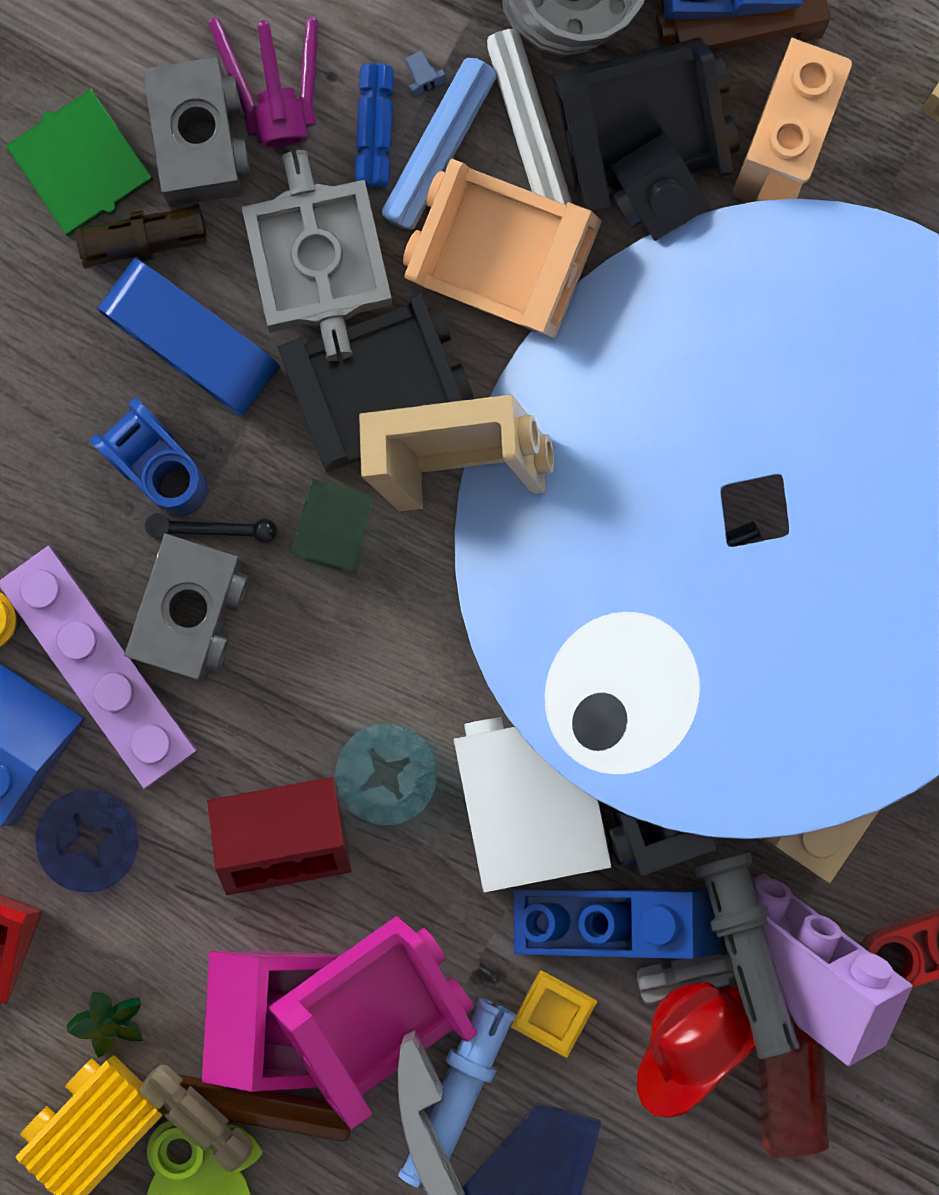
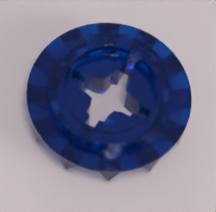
M78 790L54 801L43 814L36 832V851L42 868L57 884L76 892H96L117 883L130 871L140 847L135 818L120 799L98 790ZM77 815L80 816L82 823L86 822L90 830L112 829L113 833L105 836L106 840L101 841L97 845L99 852L97 858L101 865L99 867L95 859H91L86 851H71L66 854L63 851L64 848L72 845V841L80 837L78 829L80 824Z

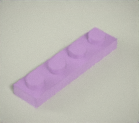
M48 545L0 580V588L143 789H148L199 752L133 659L124 656L126 649L52 547Z

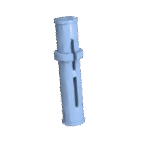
M481 997L477 1001V1007L470 1020L478 1035L468 1042L462 1039L458 1049H450L445 1060L450 1066L442 1082L444 1088L442 1100L432 1104L427 1114L448 1159H450L484 1083H492L497 1070L492 1065L512 1021H515L517 1016L513 1011L496 1003V1006H493L492 1001ZM409 1154L398 1176L408 1184L418 1188L422 1182L412 1161L411 1154Z

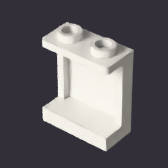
M502 717L464 724L466 736L455 738L454 744L483 893L611 868L598 799L592 797L558 773L528 744L516 727L504 729Z

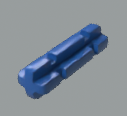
M368 63L360 68L359 89L363 97L358 100L356 148L357 152L361 153V155L356 157L355 178L356 181L365 180L367 188L386 187L389 183L390 162L386 154L391 152L393 104L392 99L388 97L393 95L394 70L392 66L381 63Z

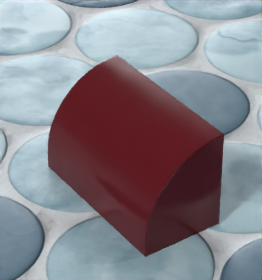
M334 777L207 800L215 870L226 896L352 872Z

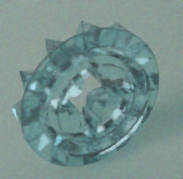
M381 723L359 730L348 740L338 757L335 780L342 802L351 812L364 821L388 826L408 821L426 807L435 791L437 766L430 747L416 732L401 725ZM374 749L379 757L382 756L388 763L397 760L401 762L407 757L412 761L404 766V771L400 772L397 776V781L400 785L398 789L403 796L401 799L398 800L394 792H390L384 785L378 786L375 789L370 787L363 791L361 786L369 782L368 778L375 773V767L372 764L374 759L369 753L371 750Z

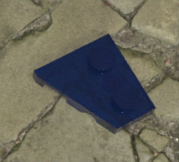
M537 1102L462 1186L465 1195H582L601 1126L600 1119Z

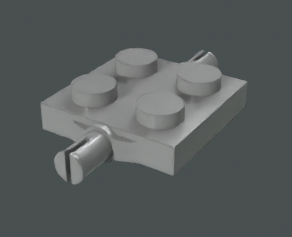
M296 150L301 172L298 175L291 151L282 156L290 190L285 191L273 200L242 207L265 318L270 333L303 325L320 326L326 360L338 361L334 336L338 338L342 359L352 356L353 351L350 347L345 320L350 319L357 313L393 306L365 180L338 186L314 185L308 152Z

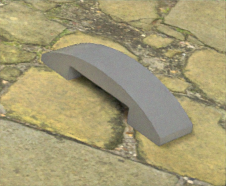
M414 1030L403 1037L398 1064L400 1114L412 1161L428 1195H465L425 1110L426 1107L442 1100L444 1088L417 1031Z

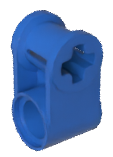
M134 397L128 403L130 410L103 436L95 434L89 441L128 481L131 479L164 512L174 516L190 515L198 510L206 500L208 492L207 479L196 463L173 440L175 437ZM172 470H187L190 475V483L185 493L171 499L163 497L160 486L165 475Z

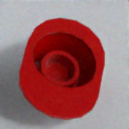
M694 982L676 988L659 1003L652 1019L650 1045L643 1055L637 1072V1093L642 1106L654 1116L673 1118L689 1112L702 1102L755 1049L753 1033L738 988L718 989L711 982Z

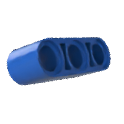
M136 258L133 259L97 307V310L117 327L241 417L244 416L281 367L265 351Z

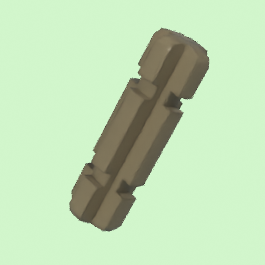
M161 1064L155 1068L144 1080L140 1088L141 1096L157 1110L162 1106L167 1109L168 1112L165 1117L202 1150H206L208 1147L214 1152L210 1157L223 1169L233 1172L240 1167L251 1153L253 1148L252 1140L237 1127H233L230 1130L225 1126L229 1120L191 1086H188L186 1089L179 1084L183 1079L168 1065Z

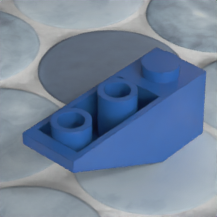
M707 889L513 890L514 954L695 959L722 954V937L717 938L716 931L712 932L710 922L715 916Z

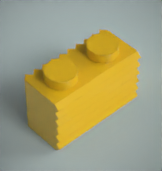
M115 1055L106 1060L102 1066L91 1058L66 1084L65 1088L73 1094L69 1101L57 1113L46 1106L20 1133L28 1144L19 1152L16 1158L19 1163L27 1168L28 1172L35 1175L36 1179L43 1183L46 1189L54 1195H88L164 1115L167 1109L162 1106L157 1110L141 1096L140 1088L143 1082Z

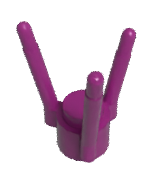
M216 17L211 18L208 22L209 28L228 76L235 75L248 136L258 135L259 147L262 148L287 147L308 140L306 127L316 125L313 96L318 43V20L315 17H309L306 20L299 99H296L293 88H281L270 24L266 20L258 23L260 51L267 90L257 94L258 105H255L220 20Z

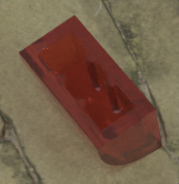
M792 1016L789 1017L800 1048L780 1055L758 1059L763 1148L771 1158L804 1156L829 1149L824 1047L800 1029Z

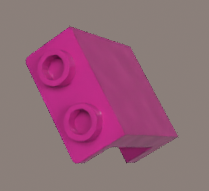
M397 916L268 1007L326 1102L351 1130L373 1114L362 1095L398 1070L400 1048L405 1034L416 1030L425 1049L451 1031H455L466 1042L478 1035L466 1015L474 1009L470 998L453 977L446 980L438 966L446 960L438 943L425 928L415 932Z

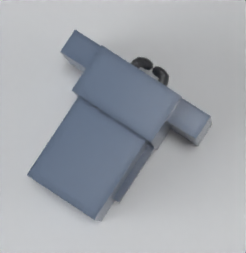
M422 50L405 58L407 69L415 82L409 85L413 98L425 92H430L435 87L447 82L443 69L436 72L433 66L431 67Z

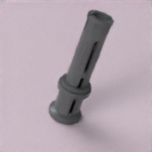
M751 852L696 867L694 871L696 878L704 879L715 916L710 922L712 932L716 931L717 938L722 936L724 938L746 1016H748L753 1033L758 1059H764L798 1049L800 1045L790 1021L779 977L768 947L763 925L768 924L767 917L770 915L767 906L759 905L748 868L753 862Z

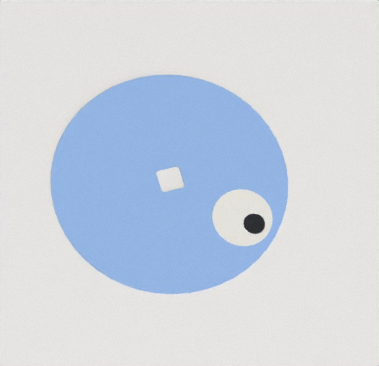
M784 199L756 201L719 208L697 215L656 241L653 240L651 234L638 240L607 259L577 283L555 339L535 331L529 333L499 377L490 397L513 394L528 415L535 416L538 428L543 434H549L554 452V471L552 473H545L546 493L532 494L506 463L464 467L458 493L454 532L455 573L461 612L474 655L493 695L507 718L528 744L563 777L592 797L629 816L667 829L708 837L756 839L807 833L838 826L876 812L919 790L939 776V234L916 222L879 209L840 201ZM772 475H781L784 481L789 521L788 535L736 547L728 546L721 496L722 488L729 484Z

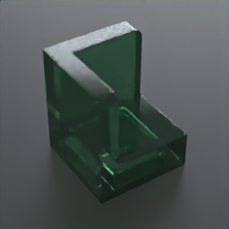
M312 478L291 554L296 559L356 575L363 552L360 545L373 504L372 497L363 492Z

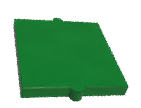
M92 89L54 114L51 111L44 112L42 122L6 145L67 237L75 233L76 228L84 227L105 212L108 215H113L117 210L116 205L153 181Z

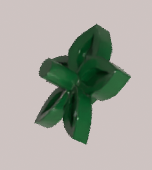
M92 992L89 1010L78 1013L67 1024V1032L80 1039H92V1046L98 1058L111 1051L115 1044V1037L128 1041H143L141 1029L135 1022L130 1020L140 1009V997L124 1000L113 1007L111 999L106 994Z

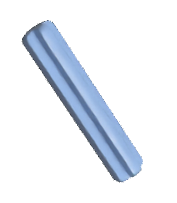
M466 58L461 64L382 209V216L393 225L406 230H412L416 227L427 206L428 191L435 175L440 170L446 171L449 161L453 159L496 80V71L486 62L477 58Z

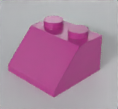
M262 950L209 951L202 1082L251 1092L316 1088L315 1082L268 1007L341 955Z

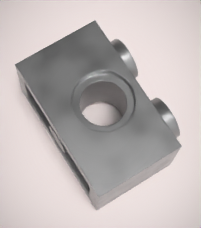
M218 57L142 69L161 192L169 207L242 196L240 176L251 174V167L245 136L234 138L230 115L241 113L235 75L224 77ZM206 120L216 125L214 134L206 142L193 144L184 140V133L187 127L195 121Z
M164 533L124 656L205 682L209 670L218 673L224 661L230 636L221 634L228 610L239 611L249 583V575L241 573L244 562L237 556ZM188 594L202 595L207 603V614L204 620L192 628L181 627L175 617V608L178 601Z

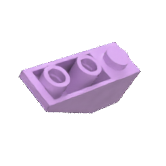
M765 873L752 878L759 905L767 906L770 915L767 917L768 924H764L763 927L787 1004L786 1007L798 1027L848 1067L885 1047L913 985L893 971L886 960L868 952L844 934L833 920L819 915L794 896L784 883L770 878Z

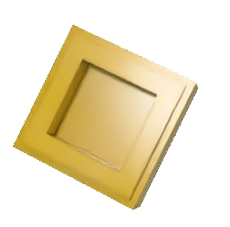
M540 969L516 1013L515 1021H512L510 1027L567 1058L591 1015L597 999Z

